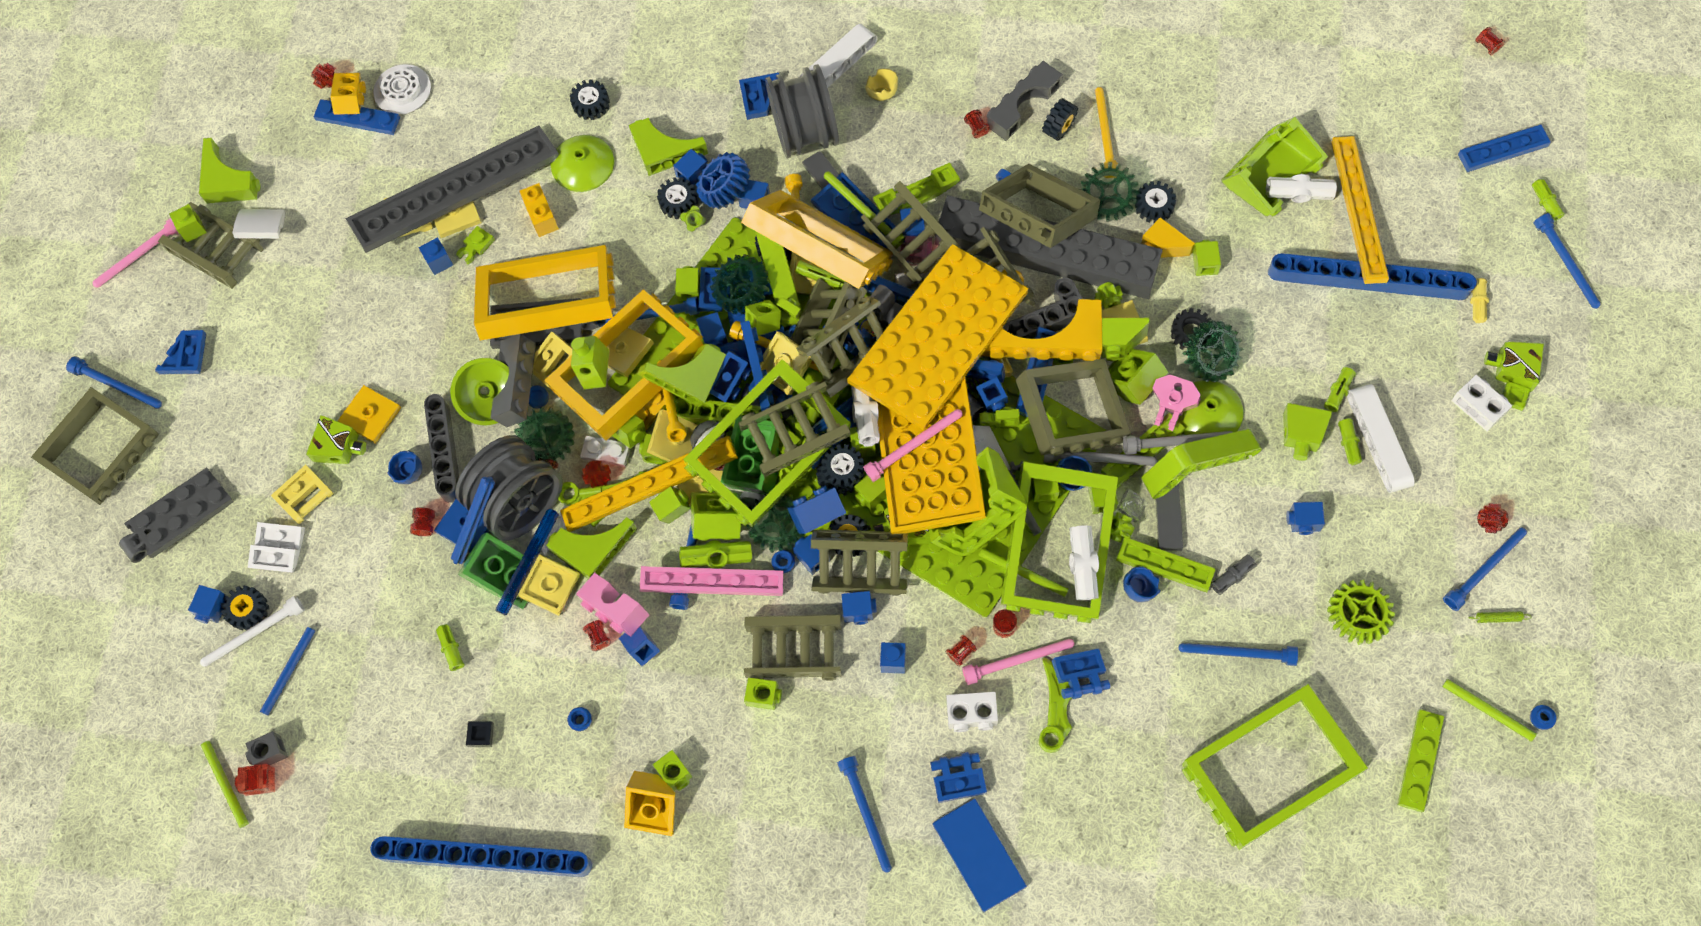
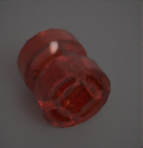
M424 507L414 508L412 510L413 523L410 525V533L416 536H432L434 527L431 524L435 520L436 512Z
M1007 609L998 611L993 617L994 633L1001 638L1011 637L1015 633L1017 625L1015 614Z

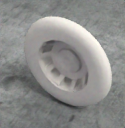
M409 64L397 65L389 68L379 76L374 85L373 95L377 105L384 111L399 115L407 114L417 110L426 102L430 94L431 83L428 75L421 68Z

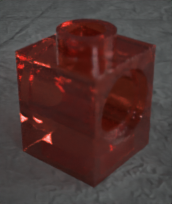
M268 764L239 767L238 775L235 776L236 789L245 796L275 792V768Z

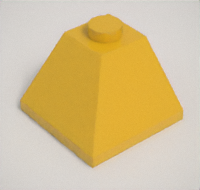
M634 770L626 786L624 828L668 836L673 835L676 793L658 774Z

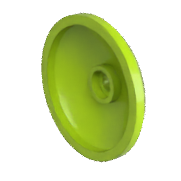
M578 135L565 140L556 148L559 156L551 163L552 175L560 186L574 192H586L598 188L608 180L614 168V156L609 145L602 139L591 135Z
M477 358L460 367L453 377L450 388L453 406L460 416L477 425L497 424L498 422L491 419L493 398L504 388L509 376V367L492 358ZM488 387L490 390L489 394L483 395L481 388Z
M1200 380L1193 382L1200 393V401L1196 408L1184 411L1182 416L1179 415L1178 421L1185 427L1183 434L1237 432L1243 421V406L1238 395L1229 386L1218 381ZM1207 404H1213L1214 408H1208Z

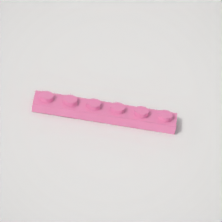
M641 566L640 592L782 596L783 571Z

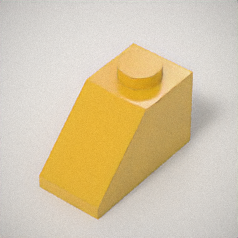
M1159 218L1144 233L1141 242L1143 245L1163 249L1161 258L1190 256L1195 245L1193 241L1162 218Z

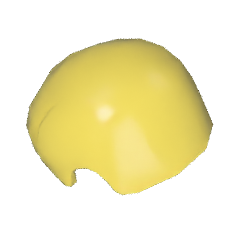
M878 69L874 77L869 76L865 86L867 94L878 101L892 98L898 88V76L890 69Z

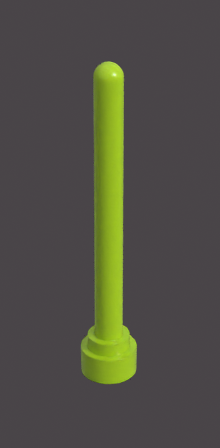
M827 171L824 173V178L870 221L876 216L831 172ZM884 222L877 226L885 236L892 231ZM901 233L891 243L895 249L905 241L906 236Z

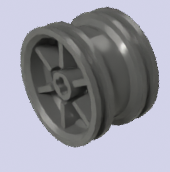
M819 64L814 65L811 71L808 67L803 68V76L785 81L781 74L776 75V80L773 81L770 77L765 78L776 130L786 159L791 158V153L794 152L796 156L801 155V148L807 145L820 143L823 149L829 148V143H832L833 146L839 145L835 115L825 78Z
M507 435L486 445L470 460L458 479L455 494L457 500L469 511L481 478L492 477L495 485L483 513L484 525L499 540L510 541L531 531L548 515L560 496L563 479L561 474L556 469H553L548 462L543 460L535 461L534 450L522 438L516 435Z

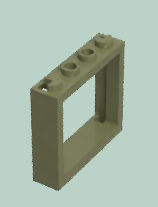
M1027 164L983 190L979 210L1052 248L1096 219L1100 199L1031 164ZM1027 188L1073 212V214L1053 226L1006 201V199Z
M1105 359L1027 369L1016 379L1041 456L1048 454L1058 456L1067 451L1078 453L1085 448L1097 450L1104 445L1115 447L1117 444L1123 443L1124 436L1131 434ZM1094 377L1112 430L1055 439L1037 385Z
M90 387L31 458L101 505L107 496H111L112 490L116 485L126 478L127 472L132 466L141 460L142 454L148 447L153 445L152 442L159 434L148 424ZM104 404L140 428V430L89 489L52 463Z

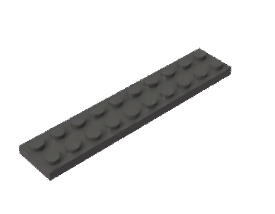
M538 125L345 219L363 250L367 253L552 163L559 156V153Z

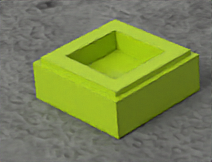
M1507 381L1502 395L1508 399L1512 408L1523 411L1531 389Z

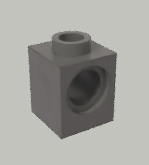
M274 731L245 743L248 750L245 755L249 764L259 769L288 758L282 737ZM268 746L267 754L261 756L262 750Z

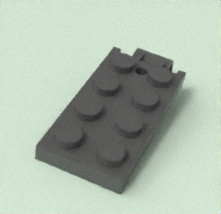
M582 299L490 305V315ZM598 321L522 333V335L536 343L537 346L542 345L552 331L566 343H572L575 338L584 337L581 329L594 330L598 327ZM515 335L490 339V346L492 349H500L501 341Z
M206 467L124 523L125 526L133 533L123 537L119 542V546L133 563L140 562L147 555L150 558H154L224 510L234 501Z

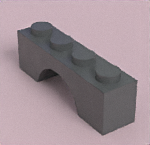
M1044 60L1038 66L1035 65L1024 80L1018 81L1015 89L1010 94L1007 93L1003 96L1001 103L996 108L992 107L986 116L987 127L1007 141L1020 128L1021 116L1017 109L1021 103L1030 98H1044L1048 100L1062 86L1063 74Z
M522 334L505 339L500 344L498 360L509 367V376L504 388L493 398L491 419L506 428L527 420L536 343Z

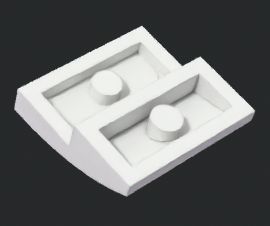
M241 209L234 223V238L279 239L280 229L284 226L285 209Z
M257 522L255 545H250L248 568L294 573L305 527Z

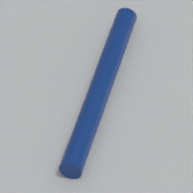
M306 628L262 706L261 713L269 716L316 632L312 628Z

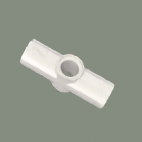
M1305 174L1295 175L1291 178L1269 177L1266 184V195L1268 198H1291L1296 203L1307 202L1311 199L1333 200L1337 190V184L1334 180L1311 179L1309 175Z
M851 386L853 397L852 416L853 422L857 425L859 444H863L864 447L873 446L879 443L880 439L877 423V401Z
M1092 526L1071 527L1069 529L1072 553L1069 557V566L1071 573L1074 574L1076 600L1097 599L1099 597L1096 573L1099 569V560L1097 553L1094 551Z

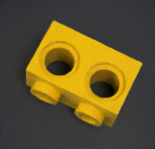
M334 73L330 95L333 113L360 114L361 105H364V94H366L365 81H361L360 73Z
M540 183L520 190L519 192L538 237L559 230Z

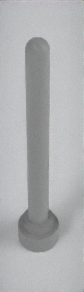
M1224 431L1151 439L1135 438L1134 435L1124 436L1123 449L1126 455L1136 454L1137 451L1144 448L1175 446L1232 432Z
M1067 451L1058 456H1054V454L1044 455V463H1053V461L1073 455L1092 462L1154 466L1157 463V459L1152 456L1082 451L1078 453Z

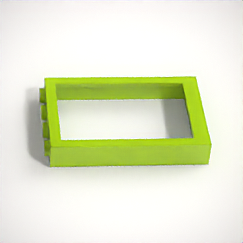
M783 359L683 459L686 464L684 469L692 477L699 476L703 480L701 485L710 494L714 491L721 497L718 501L727 510L732 508L737 513L735 517L744 526L749 524L752 528L831 446L802 459L752 511L697 459L779 376L798 394L806 391V387L810 384ZM824 398L836 423H839L840 426L846 424L849 429L850 422ZM814 399L806 400L821 415Z
M1023 462L1020 468L1018 488L1024 496L1026 506L1028 504L1031 478L1106 490L1097 552L1099 569L1096 577L1099 598L1091 599L1090 608L1014 596L1026 518L1025 512L1012 522L1000 605L1006 606L1007 611L1020 612L1022 608L1030 610L1029 614L1044 616V612L1053 613V618L1068 620V616L1077 617V622L1091 624L1092 620L1099 619L1118 477Z
M1309 684L1185 759L1182 763L1184 776L1189 782L1193 781L1198 788L1196 790L1198 797L1203 803L1207 802L1213 810L1210 812L1212 818L1218 825H1223L1227 831L1225 836L1228 842L1233 847L1237 846L1239 850L1368 769ZM1301 701L1348 769L1245 833L1199 763Z

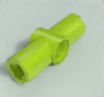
M712 540L706 543V545L680 547L681 568L709 566L713 569H720L726 564L749 563L752 560L750 541L721 543L718 540ZM716 552H719V553H720V554H719L718 556H716V557H711V555H712L713 553H716Z

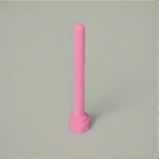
M169 218L165 221V228L93 280V286L98 288L156 246L162 235L167 237L170 234L172 236L174 234L178 235L179 232L176 230L172 219Z
M959 409L954 410L878 463L876 461L873 463L869 462L863 466L872 482L881 478L880 475L884 473L883 470L961 418L962 411Z
M1069 638L980 667L977 665L973 666L972 664L963 666V675L967 685L977 683V680L981 679L983 675L1072 648L1075 642Z

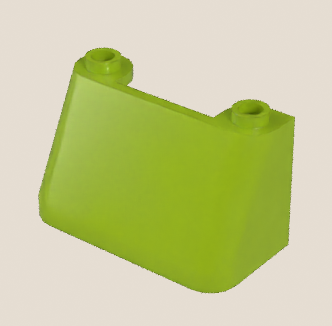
M1293 117L1272 127L1229 170L1221 181L1229 190L1264 216L1271 215L1273 217L1282 210L1281 205L1283 201L1281 200L1282 198L1267 197V179L1269 177L1291 178L1299 174L1316 173L1324 166L1322 162L1328 155L1298 119Z
M986 447L976 457L977 465L981 468L980 477L986 518L979 521L928 529L931 543L958 556L970 555L1023 515L1027 509L1024 496L1001 456L990 447Z

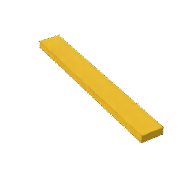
M1355 136L1333 137L1331 141L1364 284L1387 283L1389 280L1388 271Z
M726 436L715 441L697 460L710 471L737 459L738 456L731 438ZM688 454L561 509L560 512L567 531L577 530L663 492L670 486L674 487L694 478L684 469L686 464L683 459Z

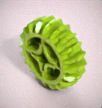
M1364 579L1360 580L1358 585L1354 580L1350 581L1349 586L1344 583L1340 586V590L1336 589L1333 592L1334 597L1329 599L1331 606L1327 608V612L1332 615L1329 616L1328 621H1336L1332 628L1333 630L1339 628L1342 630L1339 633V637H1343L1345 634L1349 635L1348 643H1351L1354 638H1356L1358 645H1361L1364 640L1367 644H1371L1373 639L1380 641L1382 635H1387L1389 632L1388 628H1391L1394 624L1391 619L1394 618L1395 612L1390 611L1394 607V603L1386 602L1390 598L1389 594L1382 596L1383 588L1379 587L1375 590L1373 588L1374 582H1370L1368 586L1365 585ZM1350 596H1363L1367 599L1361 601L1355 597L1352 599ZM1373 603L1379 611V619L1376 618L1377 615L1373 612ZM1343 605L1346 606L1345 609L1350 614L1349 621L1344 616ZM1364 606H1367V608L1364 610L1363 615H1360L1356 619L1355 617L1358 614L1359 609H1363ZM1362 623L1367 627L1370 625L1372 628L1361 629L1355 627V625Z

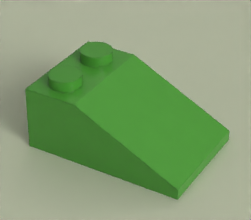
M739 417L734 423L731 436L738 458L724 465L721 483L731 489L767 495L776 485L778 471L764 478L760 470V465L763 464L762 460L764 458L749 428L743 431L740 430L739 422L742 421V417ZM764 420L757 425L772 455L779 456V435L772 421Z
M485 533L479 538L458 575L485 591L523 609L528 601L517 597V593L534 561L489 533Z

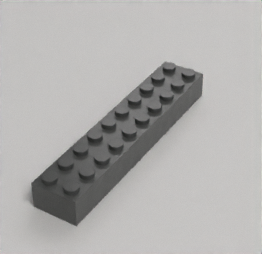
M947 195L938 222L959 244L962 250H968L985 238L980 230L982 227L990 231L993 229L1000 238L998 244L1012 265L1069 278L1098 287L1104 283L1112 282L1114 287L1120 286L1122 293L1149 300L1163 249L1084 229L1078 230L1054 247L1049 248L979 210L980 203ZM1044 220L1053 226L1057 224L1056 222ZM936 234L935 245L939 246L941 238ZM990 245L976 254L977 256L989 259L996 256Z

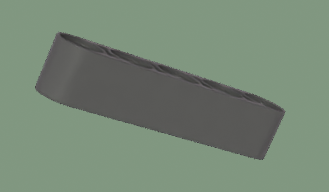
M431 394L424 401L435 489L445 502L453 503L456 499L455 492L459 471L450 409L441 395ZM437 405H441L439 409L433 410ZM444 425L441 430L436 431L437 427ZM447 445L443 451H439L442 446ZM450 466L447 471L442 472L444 467ZM453 486L450 492L444 493L448 487Z

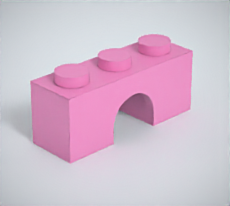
M596 573L576 593L582 600L580 605L589 613L594 610L596 612L595 616L605 624L607 621L611 622L610 626L619 634L625 632L631 637L649 616L648 612L637 601L625 593L614 602L620 594L608 581Z

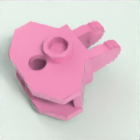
M1167 375L1155 380L1153 392L1160 402V409L1154 425L1160 426L1163 422L1165 411L1174 413L1168 425V429L1174 431L1179 415L1182 416L1184 411L1198 406L1200 393L1193 382L1173 375ZM1176 387H1181L1182 390H1181V391H1176L1175 388H1176Z

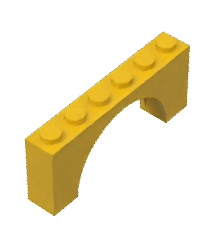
M1078 299L1076 314L1072 321L1062 331L1050 337L1026 339L1010 334L1001 328L981 356L994 359L1003 357H1014L1015 359L1034 357L1039 360L1060 358L1064 361L1072 359L1094 361L1100 359L1102 352L1101 300Z

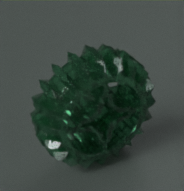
M1112 162L1108 163V168H1104V164L1100 163V171L1096 167H1092L1091 170L1094 175L1086 173L1085 177L1089 181H1081V185L1086 188L1080 190L1090 194L1092 186L1095 185L1101 192L1098 198L1100 199L1097 216L1099 221L1103 215H1106V222H1110L1111 215H1114V220L1118 221V213H1121L1125 218L1127 216L1125 208L1128 211H1133V207L1129 203L1137 204L1138 200L1132 196L1139 195V190L1133 189L1138 186V182H1130L1135 178V175L1130 174L1126 176L1129 168L1126 167L1123 171H1120V163L1116 165V169L1112 168ZM1104 176L1116 177L1111 182L1098 180ZM1122 181L1128 190L1126 199H1123L1117 191ZM1108 188L1109 190V188H1113L1114 195L1110 196L1109 194V196H1105L1104 189ZM1107 202L1120 204L1118 207L1111 209L1102 208Z
M735 254L734 260L731 257H727L726 264L720 262V270L714 269L717 276L711 278L715 283L710 286L711 290L714 291L712 297L716 300V304L722 307L724 311L736 315L739 312L745 315V306L759 303L760 299L766 300L763 294L769 291V288L765 286L771 283L769 278H767L769 274L764 269V265L758 262L755 257H749L745 254L741 257ZM750 270L753 273V282L750 281ZM727 286L730 287V299L727 294Z
M1209 320L1207 323L1201 322L1199 327L1192 328L1194 334L1186 335L1190 341L1183 343L1187 347V351L1182 353L1188 356L1184 361L1185 364L1190 365L1188 371L1195 372L1194 376L1196 378H1202L1206 382L1210 380L1218 382L1219 380H1226L1227 375H1234L1232 368L1238 369L1237 360L1243 359L1239 356V352L1244 349L1238 345L1243 340L1236 338L1239 332L1232 330L1231 325L1225 324L1223 321L1216 322L1215 320ZM1211 334V337H1208L1207 342L1202 345L1204 339ZM1207 349H1214V351L1218 352L1219 354H1212V351H1209ZM1222 358H1224V360L1222 361V363L1218 366L1219 361H1220Z
M541 407L539 412L536 413L532 409V415H527V420L518 423L520 428L514 429V433L522 438L531 448L535 447L537 449L542 447L546 449L544 451L534 450L535 461L543 460L548 463L552 461L554 465H557V458L560 457L562 460H565L563 453H571L569 446H573L575 443L572 439L575 437V432L572 430L574 426L572 422H569L568 416L563 415L560 410L554 412L553 408L549 407L546 412ZM544 423H552V424H555L556 426H554V425L544 426L543 424H544ZM542 430H543L544 434L546 435V441H547V443H545V441H544V439H543V437H542V436H543V434H542V432H541ZM559 439L556 445L553 446L554 442Z
M791 493L786 498L784 495L768 511L769 515L762 521V524L759 525L758 521L753 528L749 524L746 525V528L750 530L748 532L749 537L754 538L753 542L755 545L761 543L760 547L762 550H765L768 545L771 553L775 551V547H778L779 551H783V546L786 545L791 550V543H796L799 540L798 537L802 538L805 536V534H799L795 525L787 533L785 528L791 523L792 517L787 509L778 511L775 508H788L792 506L794 497ZM755 499L757 506L761 502L759 499ZM755 506L749 507L751 511L755 508ZM773 514L775 515L776 519H778V521H781V529L779 525L774 522ZM766 532L768 534L771 532H775L780 537H771L764 533Z

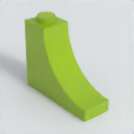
M649 118L637 120L629 125L631 135L648 176L672 168L690 149L697 154H708L703 137L684 140L666 136L653 126Z
M203 138L199 195L207 204L257 200V192L261 189L260 181L256 179L251 171H240L223 164L220 159L219 147L212 138Z
M705 344L698 348L693 358L685 365L667 368L647 362L640 366L637 375L691 404L699 406L705 403L726 354L721 352L720 348L716 345Z
M627 517L611 530L596 535H578L560 528L549 537L546 546L551 553L589 579L594 573L600 576L637 528L634 522Z

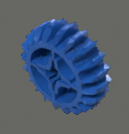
M726 152L724 155L719 154L717 158H712V162L707 163V167L702 170V175L698 176L699 182L696 184L698 187L696 192L701 201L709 207L719 210L722 207L727 208L729 203L734 204V200L740 198L739 195L745 192L744 187L749 184L747 180L751 177L749 175L750 169L745 160L733 152Z

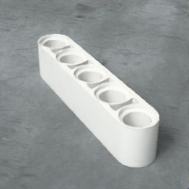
M860 23L811 65L809 70H813V66L819 64L828 88L876 44L878 37Z
M1368 384L1348 390V402L1387 491L1392 493L1414 486L1412 471L1374 386Z

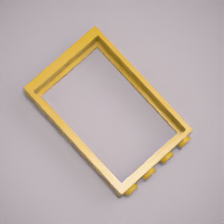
M782 190L750 202L741 222L858 289L866 284L869 285L872 280L875 281L884 272H888L893 264V260H891L892 251Z
M606 245L476 267L474 326L479 340L613 318V309L616 308V301L614 295H612L615 294L614 282L611 281L615 280L613 267H610L614 266L612 253L607 252ZM598 267L599 297L489 315L490 285Z
M644 289L593 335L607 347L650 307L685 337L656 366L672 368L685 365L693 358L698 348L704 345L701 341L703 336L695 328L692 330L688 328V323L681 316L675 317L674 311L668 305L662 306V302L654 293L649 295ZM572 355L544 380L551 390L605 441L663 389L642 378L605 414L601 415L568 384L576 376L571 367Z

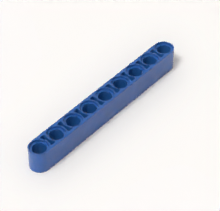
M1284 253L1275 255L1268 269V275L1275 281L1452 300L1467 299L1477 283L1475 277L1466 272L1386 264L1389 276L1387 283L1364 284L1359 261ZM1276 266H1281L1284 269H1278ZM1298 268H1303L1307 272L1300 271Z
M387 836L374 839L370 846V851L375 858L391 863L569 877H585L592 869L591 859L579 851ZM389 844V851L385 855H381L383 845ZM413 845V853L409 857H405L406 848ZM437 847L438 853L436 857L430 859V850ZM458 849H461V858L457 861H454V852ZM486 851V859L478 863V854ZM506 853H510V861L507 864L502 865V856ZM530 855H535V863L532 866L526 867V858ZM558 856L560 858L559 865L551 869V859ZM583 858L585 862L584 867L576 871L574 863L576 860Z

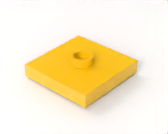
M363 385L340 416L338 422L352 427L357 434L376 444L400 411L401 406Z

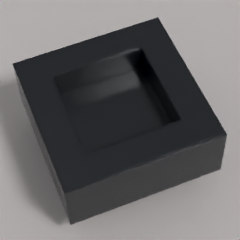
M468 721L466 746L492 747L494 723L492 721Z

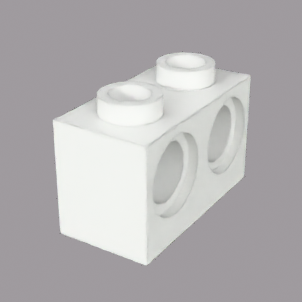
M1475 375L1452 399L1459 408L1487 432L1512 407L1505 396L1498 394L1485 379H1481L1478 375ZM1470 391L1475 392L1478 397L1473 396ZM1488 407L1494 408L1496 413L1490 411Z
M995 692L946 695L949 729H954V732H966L970 727H978V730L986 731L992 730L993 726H997L998 716ZM982 707H986L991 711V714L988 717H981L977 711ZM956 709H963L967 715L962 719H958L953 715V712Z

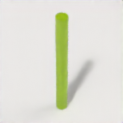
M985 548L981 549L980 557L1006 569V558ZM1021 565L1018 566L1017 575L1063 597L1066 596L1068 588Z
M1446 679L1442 685L1446 690L1532 742L1536 737L1537 733L1451 680Z
M205 741L200 746L239 828H243L249 822L210 741Z

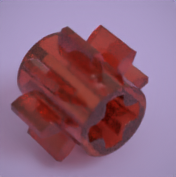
M318 63L311 73V77L314 78L313 84L320 89L325 88V86L331 88L336 68L329 63H324L323 65Z
M590 461L582 469L585 485L590 483L591 488L595 486L603 487L611 480L609 465L603 466L602 461Z
M1489 503V506H1484V509L1479 510L1477 521L1481 528H1485L1486 533L1497 534V531H1502V528H1506L1509 516L1505 509H1501V504Z

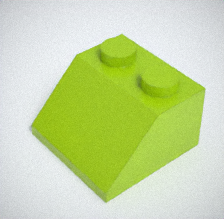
M1102 318L1101 358H1106L1108 361H1117L1120 358H1124L1147 336L1149 318Z
M1136 349L1130 351L1124 358L1114 361L1108 368L1117 395L1126 402L1139 405L1147 400L1149 394L1153 391L1155 380L1169 373L1156 353Z
M691 492V529L693 539L703 541L709 539H722L726 541L740 539L741 522L735 517L737 513L732 508L727 510L718 501L721 497L715 492L711 494L709 492Z

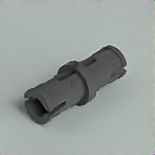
M1247 554L1232 567H1227L1225 569L1226 572L1211 583L1214 591L1218 595H1222L1229 587L1241 582L1242 577L1257 566L1255 560Z

